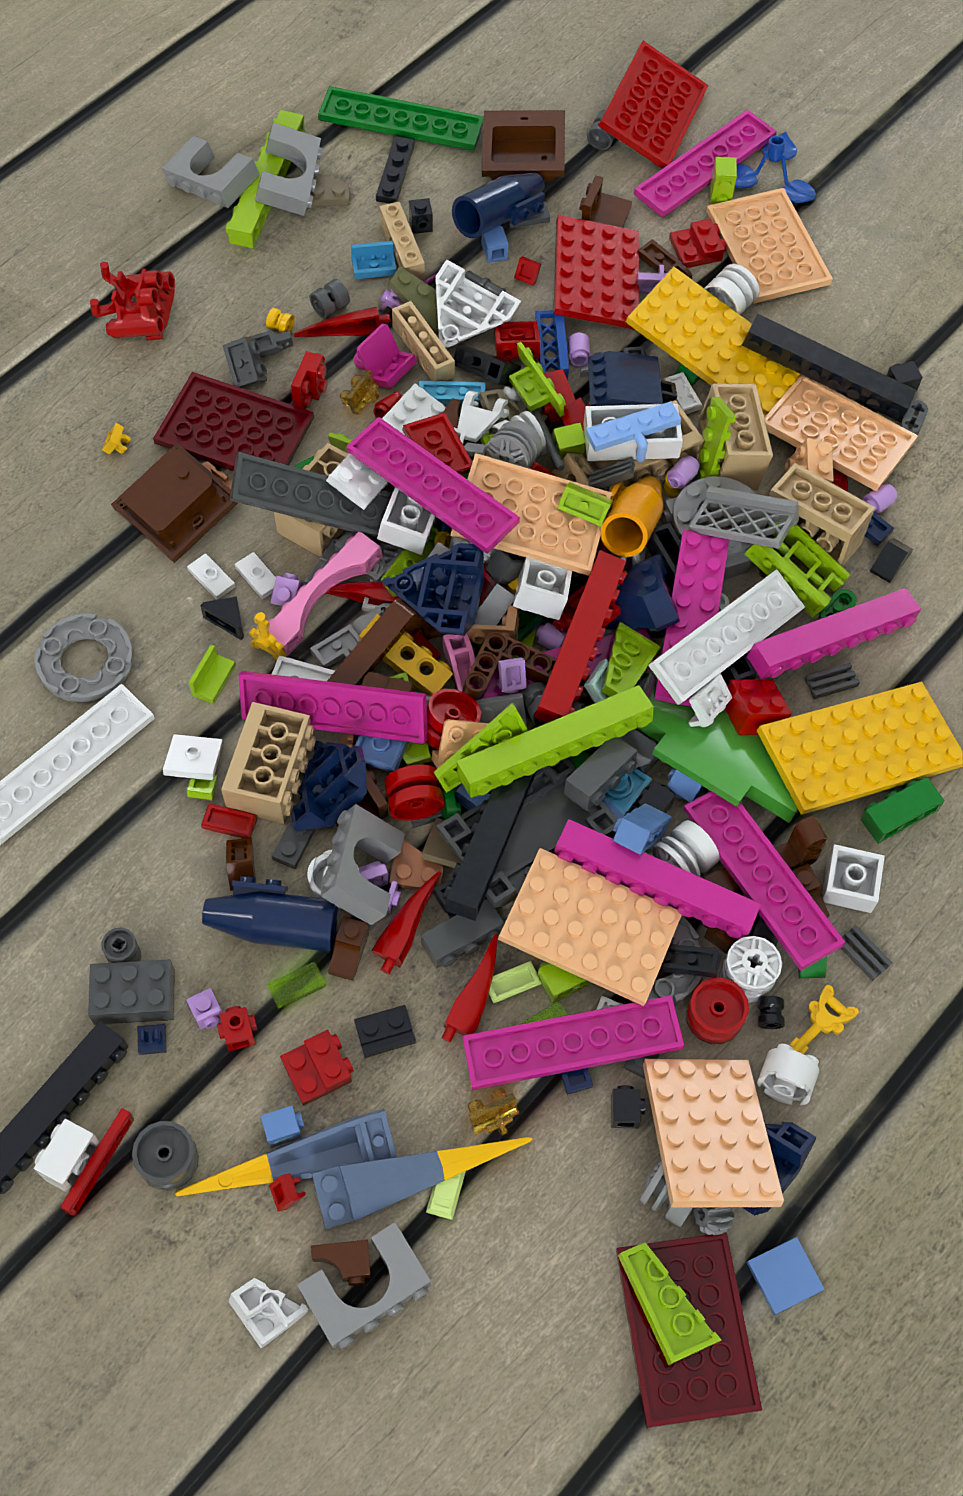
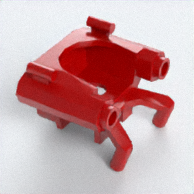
M101 262L102 278L116 287L117 290H113L112 303L99 306L98 299H91L90 307L92 315L95 317L117 314L116 319H111L106 323L107 334L113 338L146 336L147 341L163 339V332L167 327L175 293L173 273L170 271L160 272L159 270L147 271L142 269L141 274L124 275L122 271H118L116 277L110 273L108 262ZM133 296L136 297L137 302L131 301Z

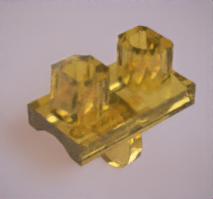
M365 370L362 375L355 374L351 379L353 388L351 390H343L340 394L342 403L350 406L353 414H359L368 401L376 402L379 399V393L376 391L378 385L373 380V373L370 370Z
M499 1088L490 1095L493 1103L485 1107L482 1101L478 1099L468 1103L469 1118L475 1135L485 1130L490 1133L498 1129L501 1135L507 1133L505 1125L512 1122V1117L519 1114L516 1105L517 1101L513 1093L508 1095L503 1088Z

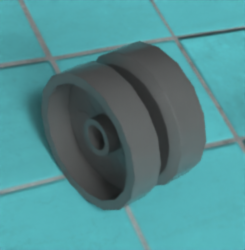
M159 1121L147 1126L139 1133L132 1151L135 1168L148 1185L158 1190H173L182 1187L193 1177L198 1167L199 1155L191 1135L183 1126L171 1121Z

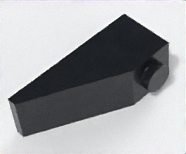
M459 343L453 357L456 367L504 386L513 387L509 376L521 369V366Z

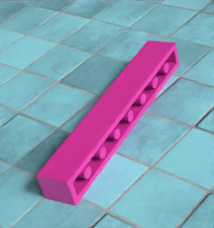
M904 588L754 643L747 655V659L762 680L768 677L775 678L786 670H796L805 663L817 662L823 656H833L847 647L849 649L856 647L860 642L866 640L868 642L873 641L879 635L884 633L889 635L903 626L907 628L916 622V617L922 609L909 591Z
M568 819L555 847L554 854L558 858L582 866V869L593 874L602 875L606 880L616 885H624L631 892L640 896L646 895L661 906L675 908L683 916L699 919L708 927H717L726 931L730 937L736 939L748 936L761 906L758 902L647 853L640 855L614 842L613 838Z

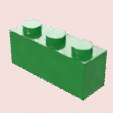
M928 777L920 781L915 779L909 782L904 790L900 792L894 790L880 803L874 801L866 806L861 821L879 844L937 812L945 800Z

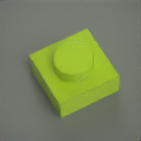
M214 775L213 780L191 778L187 788V797L212 800L218 784V776Z

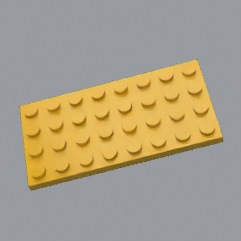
M675 267L665 275L626 319L628 325L711 386L712 384H756L764 418L802 375L742 346L752 323Z
M923 682L764 724L757 729L759 737L801 815L908 784L915 779L921 780L963 767V751Z

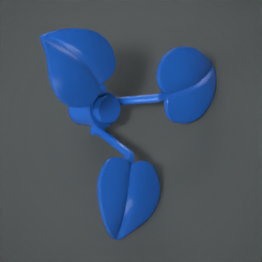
M787 132L778 136H772L769 139V143L764 145L762 150L764 156L755 171L750 166L737 165L736 188H750L758 183L756 175L759 174L767 157H769V160L772 162H779L781 160L784 183L786 185L783 188L792 203L807 202L816 198V192L807 182L798 179L793 180L791 183L788 181L785 160L795 157L797 148L790 140Z

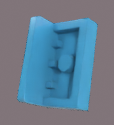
M393 241L351 245L354 279L392 276L396 273Z

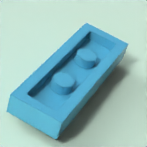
M419 381V387L443 405H448L452 398L461 401L460 405H462L468 391L478 392V396L480 392H484L485 382ZM477 396V397L474 399V401H477V402H479V404H480V401H479L478 396Z

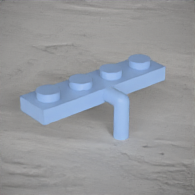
M672 401L586 428L585 434L595 452L635 439L638 444L636 460L643 462L645 461L648 446L644 436L680 425L681 417Z

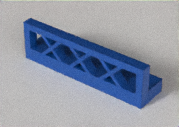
M553 310L536 311L535 318L540 337L539 361L544 373L549 368L554 370L563 369L568 380L569 362L564 316L553 314ZM541 318H553V322L547 326L541 322ZM547 333L555 338L550 343L542 338ZM549 350L556 354L552 360L544 356Z

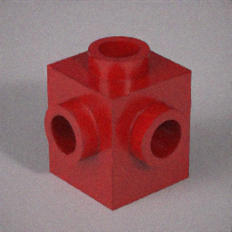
M240 1006L230 1007L224 1013H220L221 1023H217L220 1039L225 1038L229 1051L255 1045L253 1031L257 1030L254 1014L249 1015L247 1008H241Z

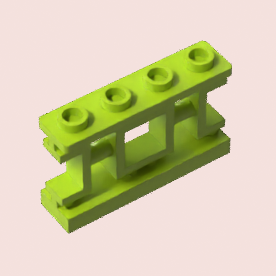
M797 524L796 526H791L784 539L790 548L784 542H782L779 549L776 548L783 556L778 554L772 547L753 544L744 554L767 576L777 569L805 606L803 610L812 618L821 612L832 599L823 591L826 586L835 592L850 577V574ZM792 554L809 568L806 573L789 559ZM815 570H816L822 577H824L825 579L823 580V579L815 572ZM809 579L814 585L817 586V588H815V587H814L811 583H809L807 580Z

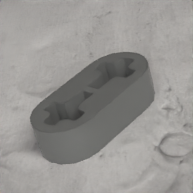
M919 400L912 401L900 426L918 435L928 412L927 405ZM915 410L919 411L918 416L913 415ZM910 423L914 425L912 430L908 429Z

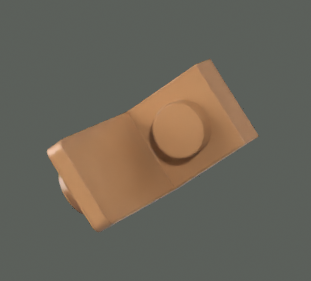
M508 606L507 615H503L502 626L473 625L467 632L470 642L483 644L488 634L492 632H499L517 640L520 622L518 608Z

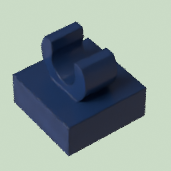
M165 1024L137 1026L139 1055L167 1053Z

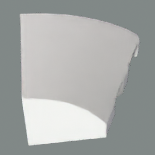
M253 1278L231 1293L229 1304L259 1347L263 1348L296 1323L309 1309L304 1304L300 1306L285 1298L286 1294L278 1290H271L265 1283Z

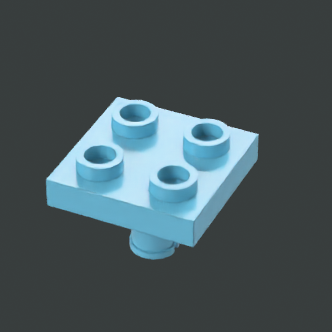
M635 768L631 774L628 775L626 773L621 778L619 785L614 790L610 789L602 801L607 798L625 816L638 801L642 790L646 786L649 787L652 778Z

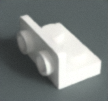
M721 673L700 688L690 698L689 702L695 712V715L688 722L690 727L709 726L732 699Z

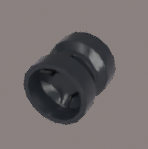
M777 996L758 998V1009L760 1010L758 1026L771 1030L783 1028L785 1026V1018L782 1016L784 999Z

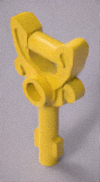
M263 612L257 613L254 621L258 628H252L249 631V635L253 638L250 642L251 647L255 649L260 648L268 652L275 660H278L279 655L286 657L287 654L283 650V644L277 642L274 635L269 632L270 624L266 620L265 614Z
M826 985L818 998V1002L811 1001L808 1005V1011L811 1013L810 1020L813 1024L799 1039L796 1037L789 1046L794 1051L804 1054L809 1049L807 1045L820 1031L827 1034L832 1031L835 1035H839L844 1030L843 1024L853 1020L859 1014L858 1008L845 1007L833 996V987ZM825 1004L831 1007L840 1016L837 1017L830 1014L827 1008L825 1007Z

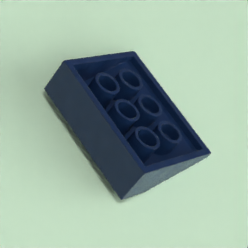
M607 351L603 353L598 352L588 357L591 406L664 404L657 356Z

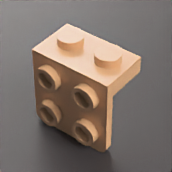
M806 438L797 447L795 453L786 460L785 471H788L796 463L830 483L833 482L832 443Z
M446 720L443 725L439 750L432 751L431 760L438 769L489 723Z

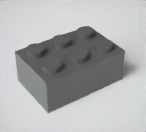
M171 960L90 964L88 1016L93 1024L96 1025L99 1021L104 1024L174 1020L175 969Z

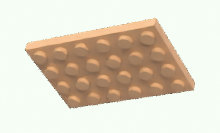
M784 188L707 206L706 212L709 218H711L712 223L718 224L719 238L725 240L726 251L732 263L748 269L758 282L760 292L753 304L831 285L833 278Z
M801 375L796 380L795 384L790 387L764 418L767 432L796 448L806 438L832 443L833 468L874 491L879 490L918 437V435L804 375Z
M475 453L467 480L520 517V523L494 548L522 557L527 556L590 576L601 536V526L557 509L569 482L608 498H611L612 493ZM452 529L450 536L467 540L461 534Z
M539 848L498 940L644 1006L682 915L675 908L661 906L646 895L640 896L631 892L624 885H616L606 880L602 875L588 872L582 869V866L573 862L569 863L558 858L557 855Z
M645 1059L643 1069L671 1208L781 1207L784 1199L749 1060Z

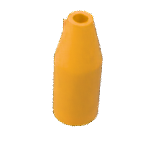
M652 476L644 477L628 487L622 486L623 482L611 485L609 492L612 493L610 499L613 502L601 527V539L605 547L618 556L631 557L639 554L645 548L662 515V486L660 481Z

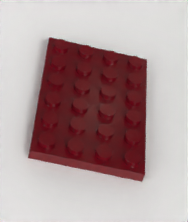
M192 372L153 440L154 444L171 449L178 443L193 457L233 471L236 455L239 452L289 465L314 419V412Z
M727 1232L719 1235L711 1234L647 1243L667 1269L668 1275L677 1287H681L686 1294L687 1300L695 1310H699L705 1318V1323L721 1339L720 1342L671 1365H668L618 1257L621 1252L637 1245L616 1248L646 1429L762 1411Z

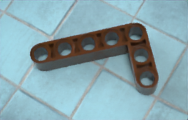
M397 598L389 605L327 681L361 686L366 672H372L400 637L405 632L412 636L415 635L422 628L426 620L403 600Z
M492 632L486 637L466 677L462 691L470 695L474 700L482 699L499 666L498 661L515 659L512 655H517L525 660L526 679L532 682L547 684L556 658L502 633ZM490 645H495L499 649H493ZM480 665H487L490 669H483ZM535 666H541L544 670H538ZM581 680L579 686H584L586 681ZM476 684L480 689H474L470 685ZM582 690L579 700L575 702L586 703L591 699L588 691Z
M810 816L795 825L788 842L774 848L789 868L795 870L806 864L812 865L815 863L828 838L816 817ZM726 868L702 877L735 893L738 891L744 894Z

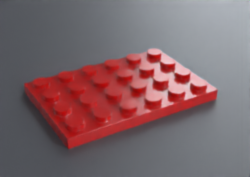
M643 40L598 126L663 169L672 162L709 85Z
M558 215L556 219L553 314L634 329L626 323V319L639 305V252H637L639 249V231Z

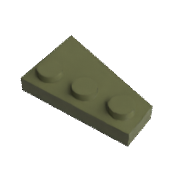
M399 266L388 286L403 303L412 301L433 332L436 333L438 330L436 289Z

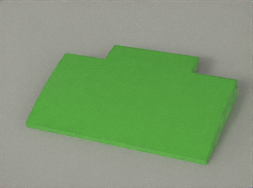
M656 682L649 697L650 702L654 706L653 722H650L643 728H636L659 742L654 748L652 755L736 807L746 796L790 823L798 812V808L759 735H738L725 709L714 718V722L709 726L690 727L688 722L695 715L692 707L654 700Z

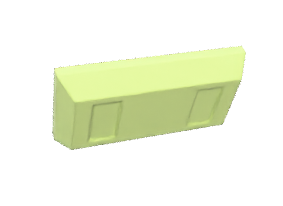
M529 961L494 975L489 995L493 1004L539 986L542 983L532 962Z
M466 1171L433 1186L426 1213L453 1220Z

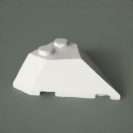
M447 259L436 275L439 340L445 348L511 320L521 304L519 299L504 291L498 297L466 279L465 269Z

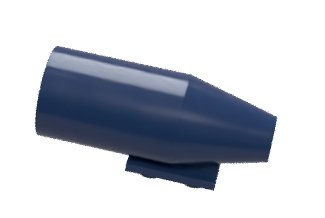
M538 173L505 175L459 196L452 205V217L457 229L464 236L473 239L512 220L511 224L515 226L541 213L545 193H543L545 187L544 180Z
M240 876V881H232V886H234L233 895L207 898L205 900L202 924L254 944L332 952L337 929L338 906L324 898L286 894L288 886H281L282 880L266 879V884L256 883L255 877Z

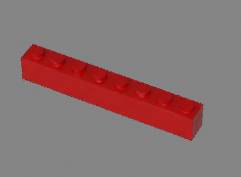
M599 550L534 718L549 723L575 711V707L571 705L573 700H579L583 687L579 686L581 680L586 681L591 669V667L587 666L589 660H594L598 647L594 646L595 642L601 641L606 629L601 626L603 621L608 623L613 609L609 608L611 602L615 604L620 590L616 589L617 584L622 585L627 571L623 570L626 560Z

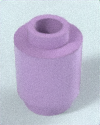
M580 332L574 333L568 338L569 360L574 366L586 365L588 357H590L589 337Z
M692 456L680 458L667 473L669 484L674 488L684 489L698 474V461Z
M885 484L878 491L873 490L864 496L863 501L874 506V513L878 515L895 502L897 492L892 485Z
M547 622L545 626L540 625L535 637L538 638V644L552 650L562 646L567 632L561 633L553 624Z

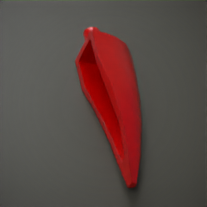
M377 307L357 310L310 325L295 332L294 337L370 335L380 324L390 323L389 314L379 315Z
M376 581L338 583L326 592V594L363 603L366 597L369 598V604L377 606L383 603L391 604L399 598L398 596L393 597L382 582Z
M440 871L426 881L407 900L371 951L385 960L380 969L385 974L390 975L394 966L400 968L409 953L425 906L442 874Z
M494 934L479 967L456 998L445 1021L444 1027L446 1029L441 1038L451 1043L455 1033L463 1036L474 1034L479 1026L493 979L498 934Z

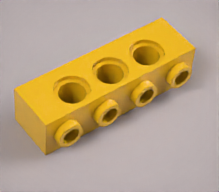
M377 614L361 632L358 642L361 641L380 618V615ZM405 632L382 661L399 674L407 672L410 683L431 697L434 692L444 689L453 676L452 669L444 661L438 662L434 659L429 649L424 646L419 647L413 642V637ZM404 651H409L414 657L411 660H404L400 654ZM422 666H428L432 669V674L423 675L419 669Z

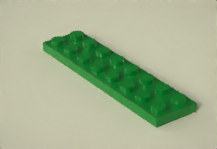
M332 86L328 87L318 113L319 121L475 151L484 124V116Z

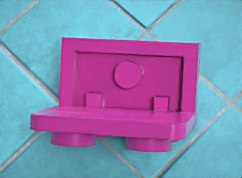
M381 324L357 347L358 356L371 383L389 389L395 386L418 362L415 354L399 351L387 324Z

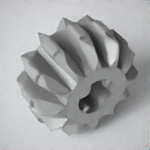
M693 1207L694 1213L692 1215L696 1218L695 1224L700 1227L702 1233L719 1235L727 1232L733 1226V1207Z

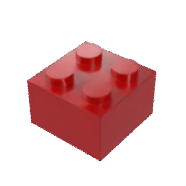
M773 679L730 680L727 686L732 699L727 703L725 711L738 735H758L757 729L759 726L790 718L792 714Z

